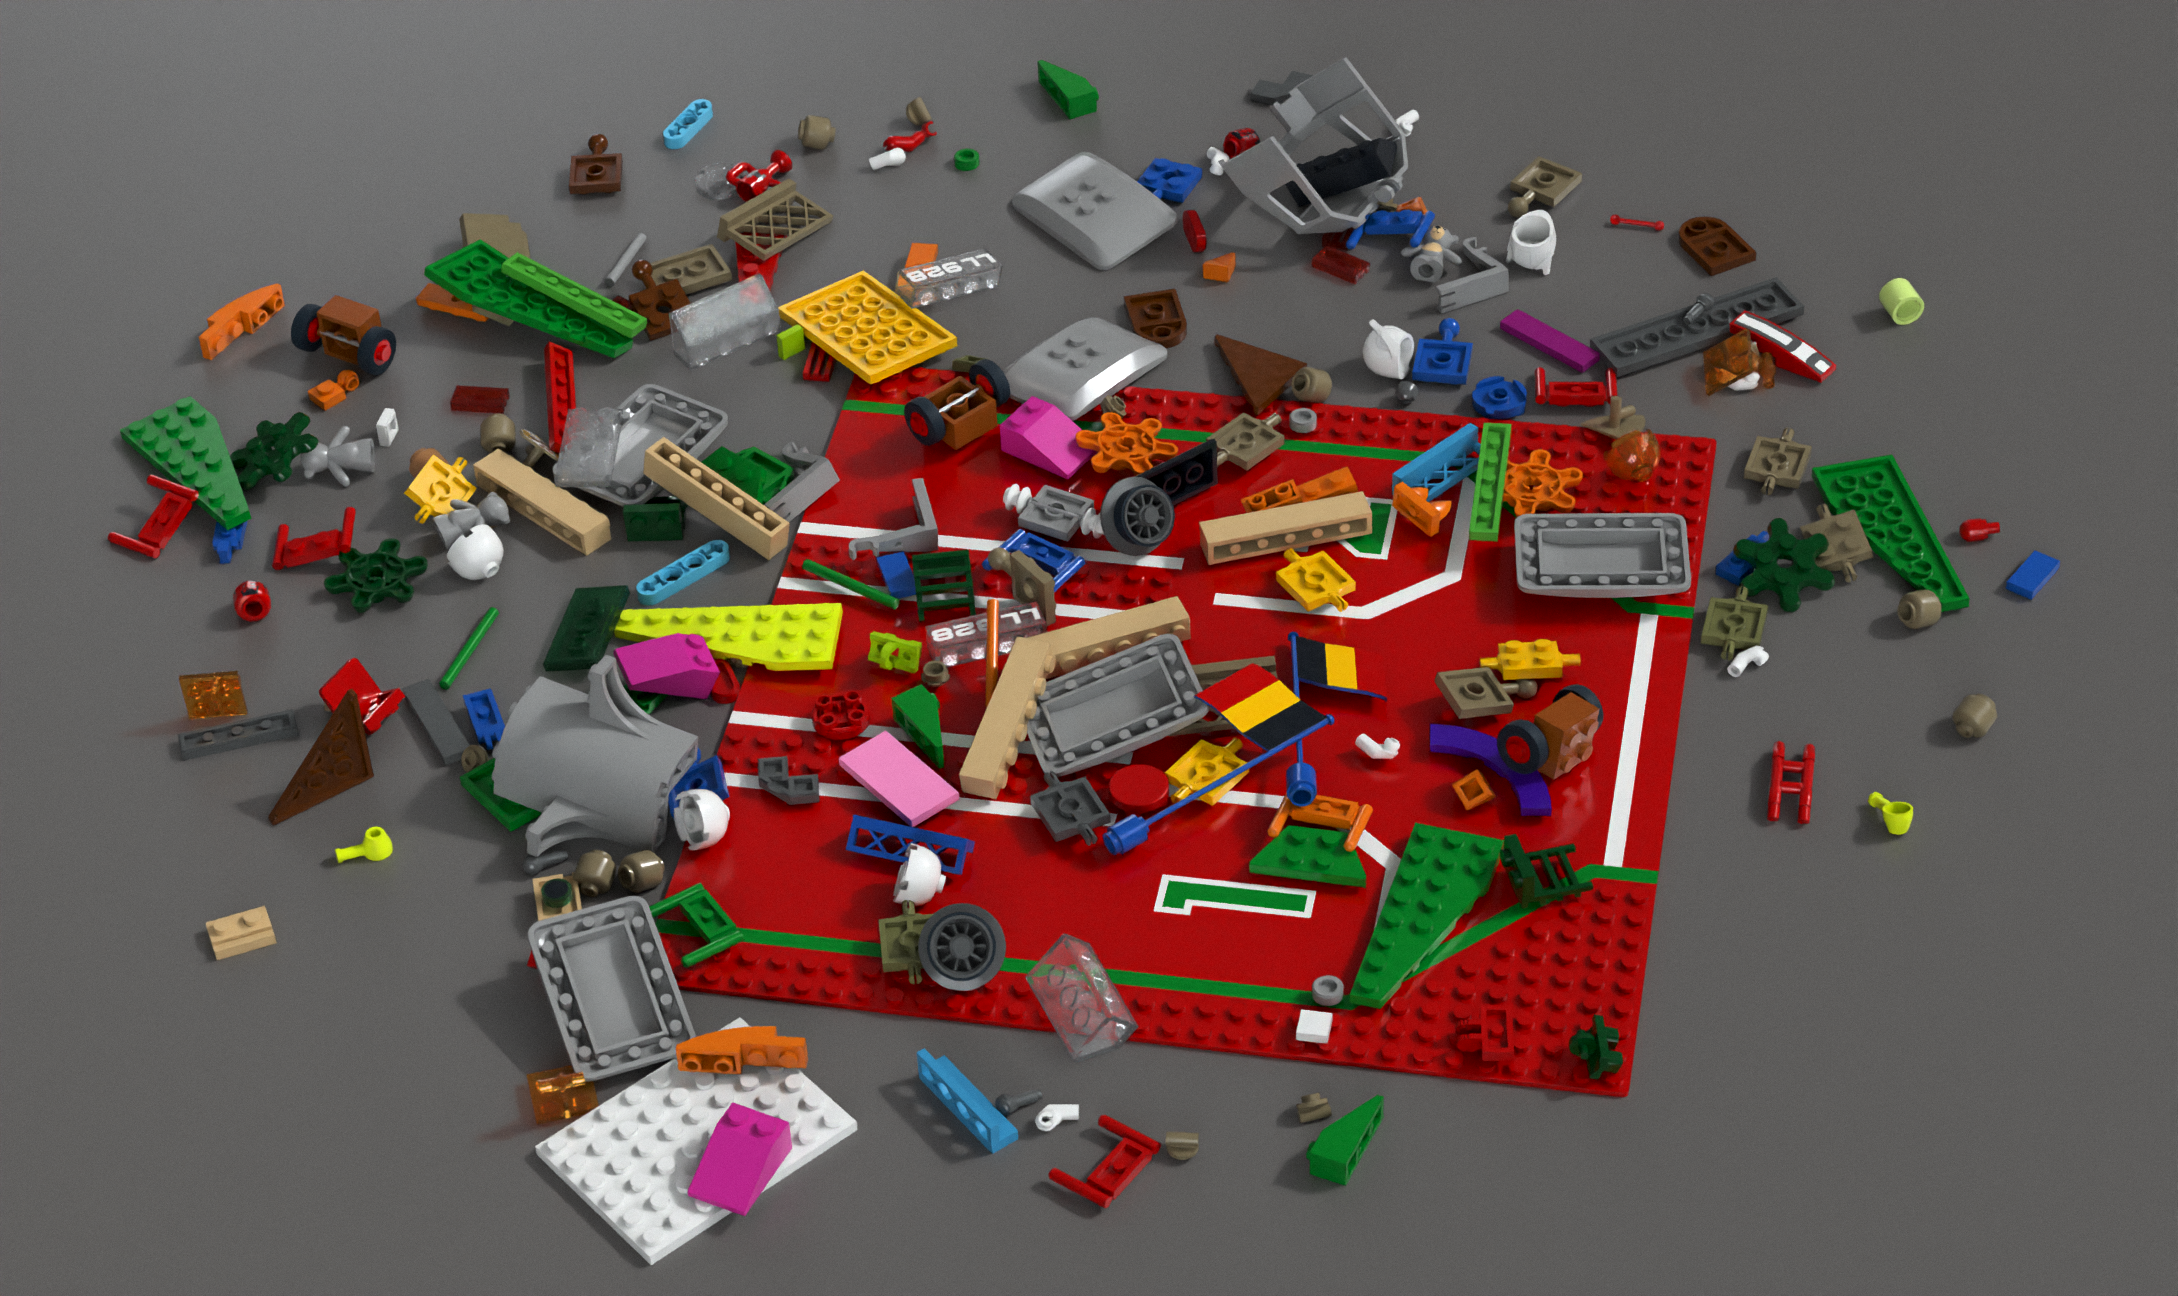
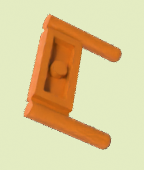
M1286 792L1267 832L1272 838L1278 837L1288 815H1290L1293 820L1350 830L1343 847L1346 851L1352 852L1358 844L1373 812V808L1369 804L1358 806V802L1316 795L1311 804L1300 807L1294 805L1289 800Z

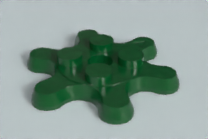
M298 412L285 424H274L264 420L257 425L258 437L250 439L246 444V448L238 449L230 456L234 468L246 467L238 477L242 490L251 489L266 475L272 474L274 480L278 483L286 481L292 475L293 471L290 467L292 460L299 454L311 452L319 443L317 437L309 433L301 435L302 431L310 423L309 416Z
M1775 518L1767 526L1768 541L1755 543L1747 539H1741L1734 545V555L1738 559L1749 562L1753 567L1752 574L1742 579L1739 587L1742 586L1741 593L1743 587L1748 589L1747 597L1756 596L1763 590H1772L1779 596L1780 607L1784 611L1792 613L1796 612L1801 606L1799 593L1803 588L1812 586L1821 591H1829L1834 587L1835 578L1833 574L1815 564L1816 557L1827 551L1829 542L1825 535L1821 533H1816L1805 540H1798L1795 536L1789 534V527L1784 519ZM1778 559L1791 560L1792 566L1782 568L1778 566L1777 561Z
M389 538L382 541L378 550L373 553L363 554L355 548H351L348 553L340 551L338 558L347 567V570L342 574L327 577L324 580V587L330 594L354 593L351 604L360 613L367 612L373 603L382 602L385 597H392L400 603H407L412 600L414 589L412 585L406 583V580L410 577L424 574L427 570L428 561L423 556H415L408 559L398 557L397 555L401 547L400 542L397 539Z

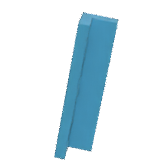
M1472 423L1467 424L1392 474V495L1394 493V486L1403 481L1410 488H1428L1426 501L1429 502L1478 469L1479 457L1466 458V456L1472 452L1480 454L1481 444L1478 443V427ZM1451 466H1463L1459 471H1447ZM1431 479H1444L1441 483L1427 484Z
M925 1048L917 1052L919 1079L992 1154L1018 1140V1130L945 1055L935 1060Z

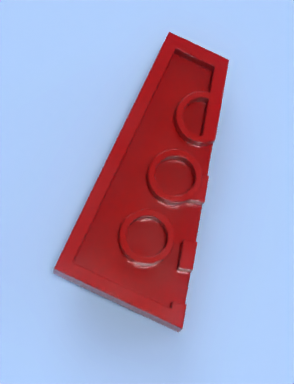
M751 232L740 233L741 235L752 236ZM756 233V236L770 237L769 234ZM774 234V238H787V235ZM735 242L741 305L767 302L773 285V276L777 272L778 259L781 257L783 250L766 260H762ZM756 244L764 250L770 247V245Z

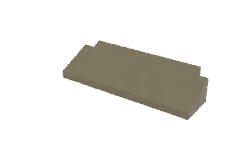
M463 213L459 218L463 248L481 239L508 258L517 252L530 258L527 234L522 230L521 223L509 222L508 215ZM472 305L473 312L509 327L514 321Z

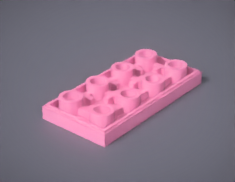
M887 731L882 732L839 757V765L910 827L920 824L959 800V792Z

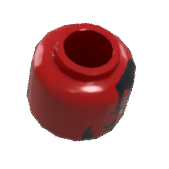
M1250 128L1230 131L1224 139V153L1229 156V159H1232L1259 144L1260 138Z
M255 580L245 581L235 589L233 604L239 617L249 622H257L268 615L271 609V598L267 587L261 582Z

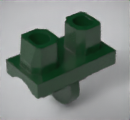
M1594 1014L1592 1017V1027L1587 1031L1578 1030L1576 1035L1569 1039L1568 1044L1572 1054L1580 1056L1581 1059H1586L1589 1078L1598 1080L1603 1071L1617 1073L1623 1064V1056L1621 1052L1611 1051L1618 1044V1029L1606 1027L1603 1016Z

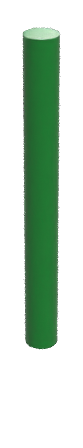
M806 559L803 562L802 568L891 609L895 610L899 606V599L812 560Z
M490 607L442 677L439 682L442 689L448 690L496 620L499 615V611L496 608Z

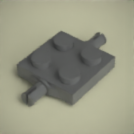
M1050 771V774L1047 772L1043 779L1049 787L1042 792L1030 796L1031 805L1055 842L1080 834L1087 845L1090 846L1091 842L1095 844L1098 838L1092 829L1111 823L1110 813L1086 777L1060 782L1055 772Z

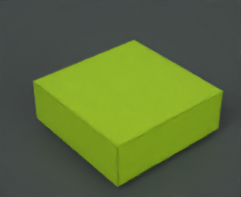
M798 324L776 335L778 355L783 360L805 350L803 328Z

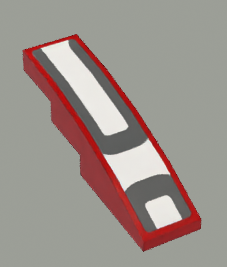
M1744 310L1729 323L1730 333L1744 338L1747 337L1752 342L1756 341L1759 352L1775 357L1776 367L1820 383L1836 370V364L1816 348L1792 332L1765 318Z

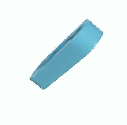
M705 99L693 101L663 131L664 145L669 149L684 147L713 117L711 102Z

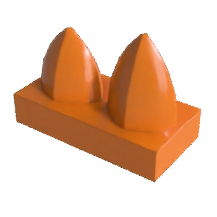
M1403 481L1394 486L1392 506L1430 537L1438 533L1439 523L1450 511L1452 502L1434 501L1429 503L1426 501L1428 488H1410Z

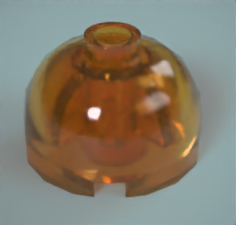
M1646 429L1647 433L1641 434L1640 430L1627 433L1611 444L1613 450L1609 454L1605 450L1603 454L1604 461L1611 472L1621 480H1638L1643 482L1649 479L1657 468L1661 459V448L1650 429Z

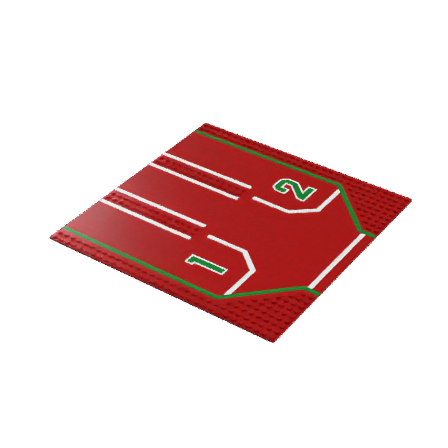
M909 367L900 373L891 375L871 385L857 374H854L825 454V458L829 459L840 481L806 508L771 605L842 604L843 614L832 669L791 671L768 670L764 664L754 663L753 666L748 667L717 752V756L723 765L729 797L723 800V803L730 812L725 835L715 845L700 850H690L688 847L691 845L688 840L685 841L665 896L666 899L693 885L701 883L704 889L710 893L734 922L736 929L742 932L744 941L685 968L681 964V958L708 943L681 912L679 906L659 915L655 924L679 990L1614 1097H1627L1629 1095L1717 441L1715 439L1641 432L1639 435L1622 442L1586 427L1297 402L1293 400H1274L1259 415H1255L1252 405L1243 396L1126 386L1112 395V397L1118 396L1126 405V415L1121 418L1122 421L1126 424L1137 425L1148 418L1159 420L1162 428L1154 438L1160 442H1169L1178 447L1176 456L1206 442V438L1243 412L1260 420L1267 419L1273 413L1279 414L1281 423L1274 426L1273 429L1284 435V445L1247 471L1231 461H1225L1217 467L1218 484L1173 506L1175 512L1174 526L1167 539L1148 554L1130 556L1116 550L1103 534L1099 538H1094L1093 531L1084 535L1081 526L1068 542L1018 526L1020 514L1017 513L1016 507L1009 511L1003 502L1005 490L1013 484H1018L1020 491L1025 487L1030 488L1032 498L1037 495L1044 485H1048L1094 500V509L1096 510V515H1098L1107 490L1121 479L1134 477V473L1130 469L1114 470L1111 468L1105 473H1098L1094 471L1090 459L1074 475L1066 479L1001 451L1000 424L1023 405L1011 398L1001 406L996 407L998 426L961 448L955 450L942 440L931 446L924 445L915 438L906 423L904 416L905 405L914 398L928 395L959 376L970 382L969 373ZM1100 404L1073 422L1082 430L1102 431L1104 429L1101 422L1103 412ZM1299 408H1307L1314 411L1317 415L1316 428L1308 433L1293 431L1289 425L1291 412ZM1469 423L1478 427V443L1480 444L1484 423L1512 424L1508 456L1510 462L1514 464L1526 463L1530 459L1531 452L1543 449L1551 455L1549 465L1552 468L1562 470L1574 467L1580 469L1583 473V478L1579 485L1563 490L1576 500L1571 512L1560 513L1551 508L1548 511L1537 509L1535 514L1675 513L1681 515L1686 521L1691 586L1687 591L1681 593L1642 597L1585 598L1525 593L1517 586L1514 523L1517 517L1514 513L1515 507L1510 506L1506 501L1502 503L1498 542L1469 540L1477 470L1429 501V503L1434 501L1452 502L1450 511L1439 523V532L1431 537L1392 506V474ZM1472 452L1466 458H1478L1479 454ZM1155 459L1152 460L1151 464L1155 467L1165 461ZM1347 466L1356 482L1358 492L1363 491L1372 511V534L1293 549L1300 557L1312 556L1325 551L1356 582V590L1342 596L1348 602L1347 609H1342V612H1339L1332 603H1326L1308 612L1276 581V571L1291 564L1284 558L1286 550L1208 565L1200 545L1199 522L1245 514L1246 511L1241 499L1292 479L1296 486H1299ZM1451 466L1447 471H1459L1463 466ZM923 478L938 528V550L904 552L913 573L912 555L969 549L976 617H970L969 607L924 611L925 622L919 623L916 595L900 598L899 606L894 610L806 571L802 568V565L806 559L812 560L889 595L877 566V557L873 555V551L869 549L856 551L857 558L852 560L849 557V543L854 539L879 536L919 525L912 501V496H915L912 479ZM1431 479L1427 484L1441 483L1444 479ZM1529 485L1531 491L1533 487H1538L1535 485ZM1018 529L1024 530L1026 534L1029 532L1071 551L1075 557L1081 556L1085 560V565L1054 593L1056 622L1047 627L1040 620H1035L1032 613H1020V611L1027 609L1013 598L1012 577L1004 570L992 568L987 571L982 567V562L988 557L991 550L1002 545ZM879 552L878 557L898 552ZM966 575L920 580L921 586L966 582ZM968 592L924 595L922 600L923 602L967 598ZM1178 596L1190 617L1191 639L1181 641V644L1191 665L1275 656L1277 679L1293 692L1291 641L1288 640L1290 632H1296L1299 637L1326 644L1359 648L1384 655L1387 701L1365 694L1327 689L1299 681L1300 700L1324 716L1330 714L1334 717L1333 725L1327 724L1302 738L1303 763H1307L1315 769L1317 795L1358 802V806L1369 804L1373 808V812L1355 848L1366 874V888L1249 872L1250 861L1274 839L1268 835L1267 831L1287 792L1286 771L1291 765L1297 763L1296 742L1249 768V773L1213 806L1196 798L1148 826V840L1124 854H1111L1102 838V835L1107 832L1108 827L1127 817L1125 811L1114 805L1109 796V781L1119 769L1134 764H1146L1160 769L1165 774L1172 765L1201 739L1221 747H1225L1235 737L1237 740L1240 739L1243 747L1234 755L1247 763L1267 751L1241 735L1236 729L1166 736L1112 760L1057 777L1060 782L1086 777L1110 813L1111 823L1092 829L1098 839L1095 844L1091 842L1090 846L1085 843L1080 834L1055 842L1032 807L1030 796L1046 790L1049 786L1043 779L1045 774L1028 734L1025 740L1018 745L1016 762L1014 765H1010L1007 784L1004 789H1000L996 799L962 792L959 773L987 709V631H980L976 624L979 620L987 619V601L990 599L999 601L998 681L1017 636L1023 638L1032 637ZM1017 612L1021 623L1016 624L1013 616L1001 618L1000 615ZM973 622L974 627L972 629H976L975 633L965 636L956 635L957 630L969 626L956 629L953 626ZM950 628L952 630L953 638L943 641H935L933 639L934 636L931 634L934 630ZM972 629L962 631L961 633L969 632ZM873 631L883 634L890 633L900 639L921 642L922 654L919 659L918 671L911 673L897 668L887 670L880 668L879 663L869 661L870 634ZM1547 639L1557 642L1558 651L1562 655L1580 653V666H1563L1562 678L1534 679L1537 683V692L1533 697L1523 699L1516 694L1508 695L1514 703L1512 712L1508 714L1459 719L1434 682L1437 672L1480 668V658L1497 657L1498 644L1511 640L1524 643ZM899 648L892 652L891 655L898 657ZM941 661L946 665L950 678L942 686L931 687L927 682L924 683L922 681L923 667L928 662ZM1491 669L1500 684L1514 683L1516 681L1503 680L1502 673L1498 669ZM1060 676L1046 679V682L1058 678ZM921 684L929 693L936 695L940 704L938 714L944 756V767L941 769L928 758L893 719L891 698ZM1579 684L1587 687L1597 696L1602 705L1603 722L1594 733L1592 741L1593 751L1590 757L1554 780L1538 771L1550 795L1551 816H1521L1518 799L1512 790L1510 782L1505 777H1501L1495 771L1485 766L1484 761L1475 757L1466 758L1454 754L1430 752V724L1464 727L1497 738L1500 730L1512 721L1521 719L1534 724L1535 715L1550 706L1556 694L1569 685ZM848 690H858L870 708L871 720L867 729L860 735L845 740L828 739L818 734L813 727L811 716L816 697L821 694L831 695L845 693ZM1208 710V713L1202 719L1210 722L1215 721L1219 716ZM884 731L891 734L959 792L958 801L914 826V828L975 841L973 853L967 852L962 875L941 871V874L946 876L942 892H935L932 899L924 905L915 906V913L934 914L948 905L967 903L979 906L994 916L1005 936V958L995 977L979 988L968 991L945 988L936 983L924 968L921 969L922 981L917 984L916 975H914L915 984L909 982L908 970L883 972L878 919L894 918L903 915L901 904L893 902L895 898L893 894L900 866L904 863L848 851L846 846L853 815L905 826L909 825L839 765V757ZM1366 734L1377 744H1384L1386 738H1394L1399 741L1400 747L1397 750V756L1392 759H1373L1355 745V741L1359 735ZM787 756L789 777L818 774L820 802L789 805L759 787L758 759ZM1478 769L1483 773L1496 797L1467 811L1452 784ZM1169 783V800L1167 805L1142 813L1139 817L1147 820L1174 805L1171 795L1179 788ZM1288 815L1281 830L1282 832L1288 825L1350 832L1347 829H1337L1330 826L1293 820L1290 815ZM1415 823L1504 840V836L1516 834L1524 853L1574 843L1576 852L1566 854L1579 884L1591 881L1593 890L1581 892V897L1575 898L1574 894L1566 895L1562 901H1557L1556 898L1546 899V904L1539 905L1538 901L1528 903V908L1522 909L1500 859L1489 891L1474 902V907L1468 914L1464 913L1456 922V927L1429 956L1426 955L1420 961V966L1414 973L1410 972L1403 979L1401 987L1381 1009L1350 1003V992ZM859 829L855 846L865 848L875 840L869 831ZM877 833L879 838L884 835L881 833ZM891 836L882 842L887 852L894 854L903 847L898 837ZM905 839V841L907 842V844L910 843L911 841H913V840ZM919 842L916 844L929 849L926 843ZM878 845L872 849L881 851ZM933 845L934 848H935V850H937V849H939V848L941 847V846ZM948 848L939 856L946 866L955 867L959 850ZM1548 857L1561 887L1570 886L1557 857ZM1539 859L1531 861L1543 890H1551L1552 888ZM1330 975L1340 979L1343 983V999L1338 1004L1332 1006H1323L1315 1002L1312 997V984L1317 978ZM1480 1005H1512L1514 1061H1482L1481 1048L1475 1052L1458 1050L1455 1042L1456 1037H1458L1455 1031L1456 1023L1464 1019H1480ZM1301 1009L1333 1013L1328 1044L1296 1040ZM1594 1014L1603 1016L1606 1027L1618 1029V1044L1611 1051L1621 1052L1623 1056V1064L1617 1073L1603 1071L1598 1080L1589 1078L1586 1059H1581L1580 1056L1572 1054L1568 1044L1569 1039L1576 1035L1578 1030L1587 1031L1592 1027V1017Z

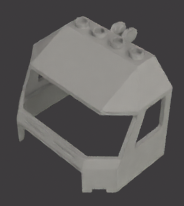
M1347 57L1298 84L1289 91L1291 97L1281 105L1277 101L1269 107L1287 131L1278 142L1274 136H1271L1227 162L1223 159L1218 161L1243 195L1295 230L1297 234L1343 232L1350 227L1357 229L1366 221L1365 216L1371 214L1379 207L1378 201L1388 202L1402 188L1403 184L1401 181L1403 177L1401 175L1408 169L1405 133ZM1366 101L1391 132L1392 136L1386 138V140L1395 142L1397 145L1391 175L1388 178L1322 199L1298 169L1296 162H1293L1289 156L1306 138L1325 123L1357 145L1366 140L1372 141L1342 115ZM1293 180L1311 203L1299 217H1296L1273 198L1270 192Z

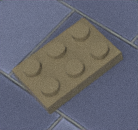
M713 244L650 263L653 269L651 276L656 286L678 279L685 294L695 293L699 290L732 280L731 270Z

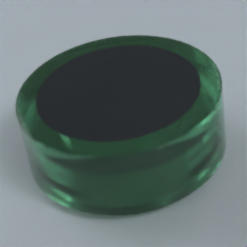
M565 879L549 880L541 888L543 902L552 908L563 907L569 904L573 898L571 884Z

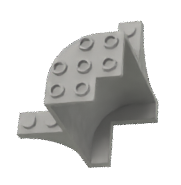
M605 655L598 664H594L588 674V680L591 681L589 694L540 676L532 686L529 685L526 688L519 702H514L509 709L508 722L500 741L497 742L492 753V757L495 758V767L492 772V780L494 781L493 794L541 812L537 821L531 823L525 833L527 853L538 857L549 847L575 838H603L639 851L650 850L652 852H655L666 839L669 793L697 760L699 737L662 723L643 711L631 699L623 687L617 671L616 658Z

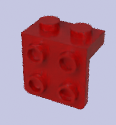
M357 658L349 659L319 689L320 697L332 713H334L349 689H353L358 697L364 731L367 735L375 733L382 726L380 722L385 717L395 713L399 708L398 704L405 697L399 687L381 691Z

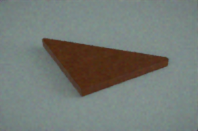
M1216 334L1214 338L1215 346L1219 347L1221 357L1225 364L1231 368L1233 378L1238 385L1240 384L1242 393L1247 402L1252 405L1255 415H1259L1292 385V379L1298 370L1307 367L1305 362Z
M349 689L269 814L268 819L273 825L374 777L358 697L353 689Z

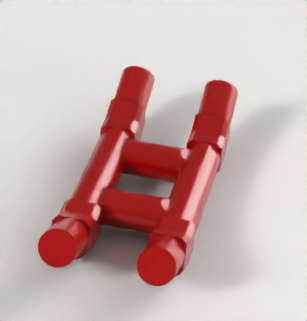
M1777 741L1773 745L1767 820L1779 821L1781 793L1798 794L1800 796L1797 822L1809 824L1815 747L1812 744L1804 746L1802 762L1784 760L1785 744ZM1783 772L1801 774V783L1782 781Z

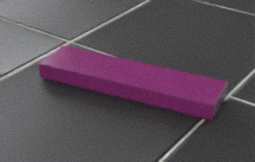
M1519 309L1500 321V329L1581 373L1600 361L1599 352Z

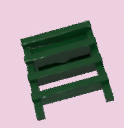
M676 496L653 497L641 505H624L623 516L628 542L683 540L684 521L687 516L686 508H688V504Z
M969 549L912 555L919 623L925 622L924 611L969 607L970 617H976ZM966 575V582L921 586L920 580ZM968 592L967 598L923 602L922 600L924 595Z
M1516 834L1504 836V849L1500 850V859L1522 909L1528 908V903L1538 901L1539 905L1546 904V899L1556 898L1557 901H1562L1566 895L1574 894L1575 898L1581 897V892L1593 890L1591 881L1579 884L1566 854L1576 852L1574 843L1524 853ZM1548 857H1557L1570 886L1561 887ZM1539 859L1552 888L1551 890H1543L1531 861Z

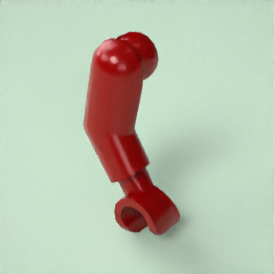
M929 121L922 125L921 131H916L911 136L888 137L884 140L883 147H886V151L901 148L904 152H910L923 143L925 138L935 136L937 132H929L928 126L933 124L932 121Z

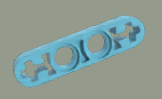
M712 540L641 580L636 586L638 601L643 605H655L724 566L730 560L729 545L723 540ZM692 564H700V565H701L700 567H697V568H689V567H688V566H690V565H692ZM669 577H678L675 581L666 580Z

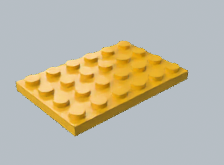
M864 270L778 307V316L792 327L797 324L801 326L804 336L870 385L957 346V337Z

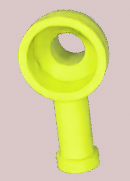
M1878 792L1871 793L1868 803L1882 811L1888 831L1896 835L1907 833L1913 819V806L1906 802H1890Z
M371 827L366 831L362 844L343 849L337 848L335 849L338 864L343 863L344 860L365 856L372 861H379L391 855L393 846L391 839L381 827Z

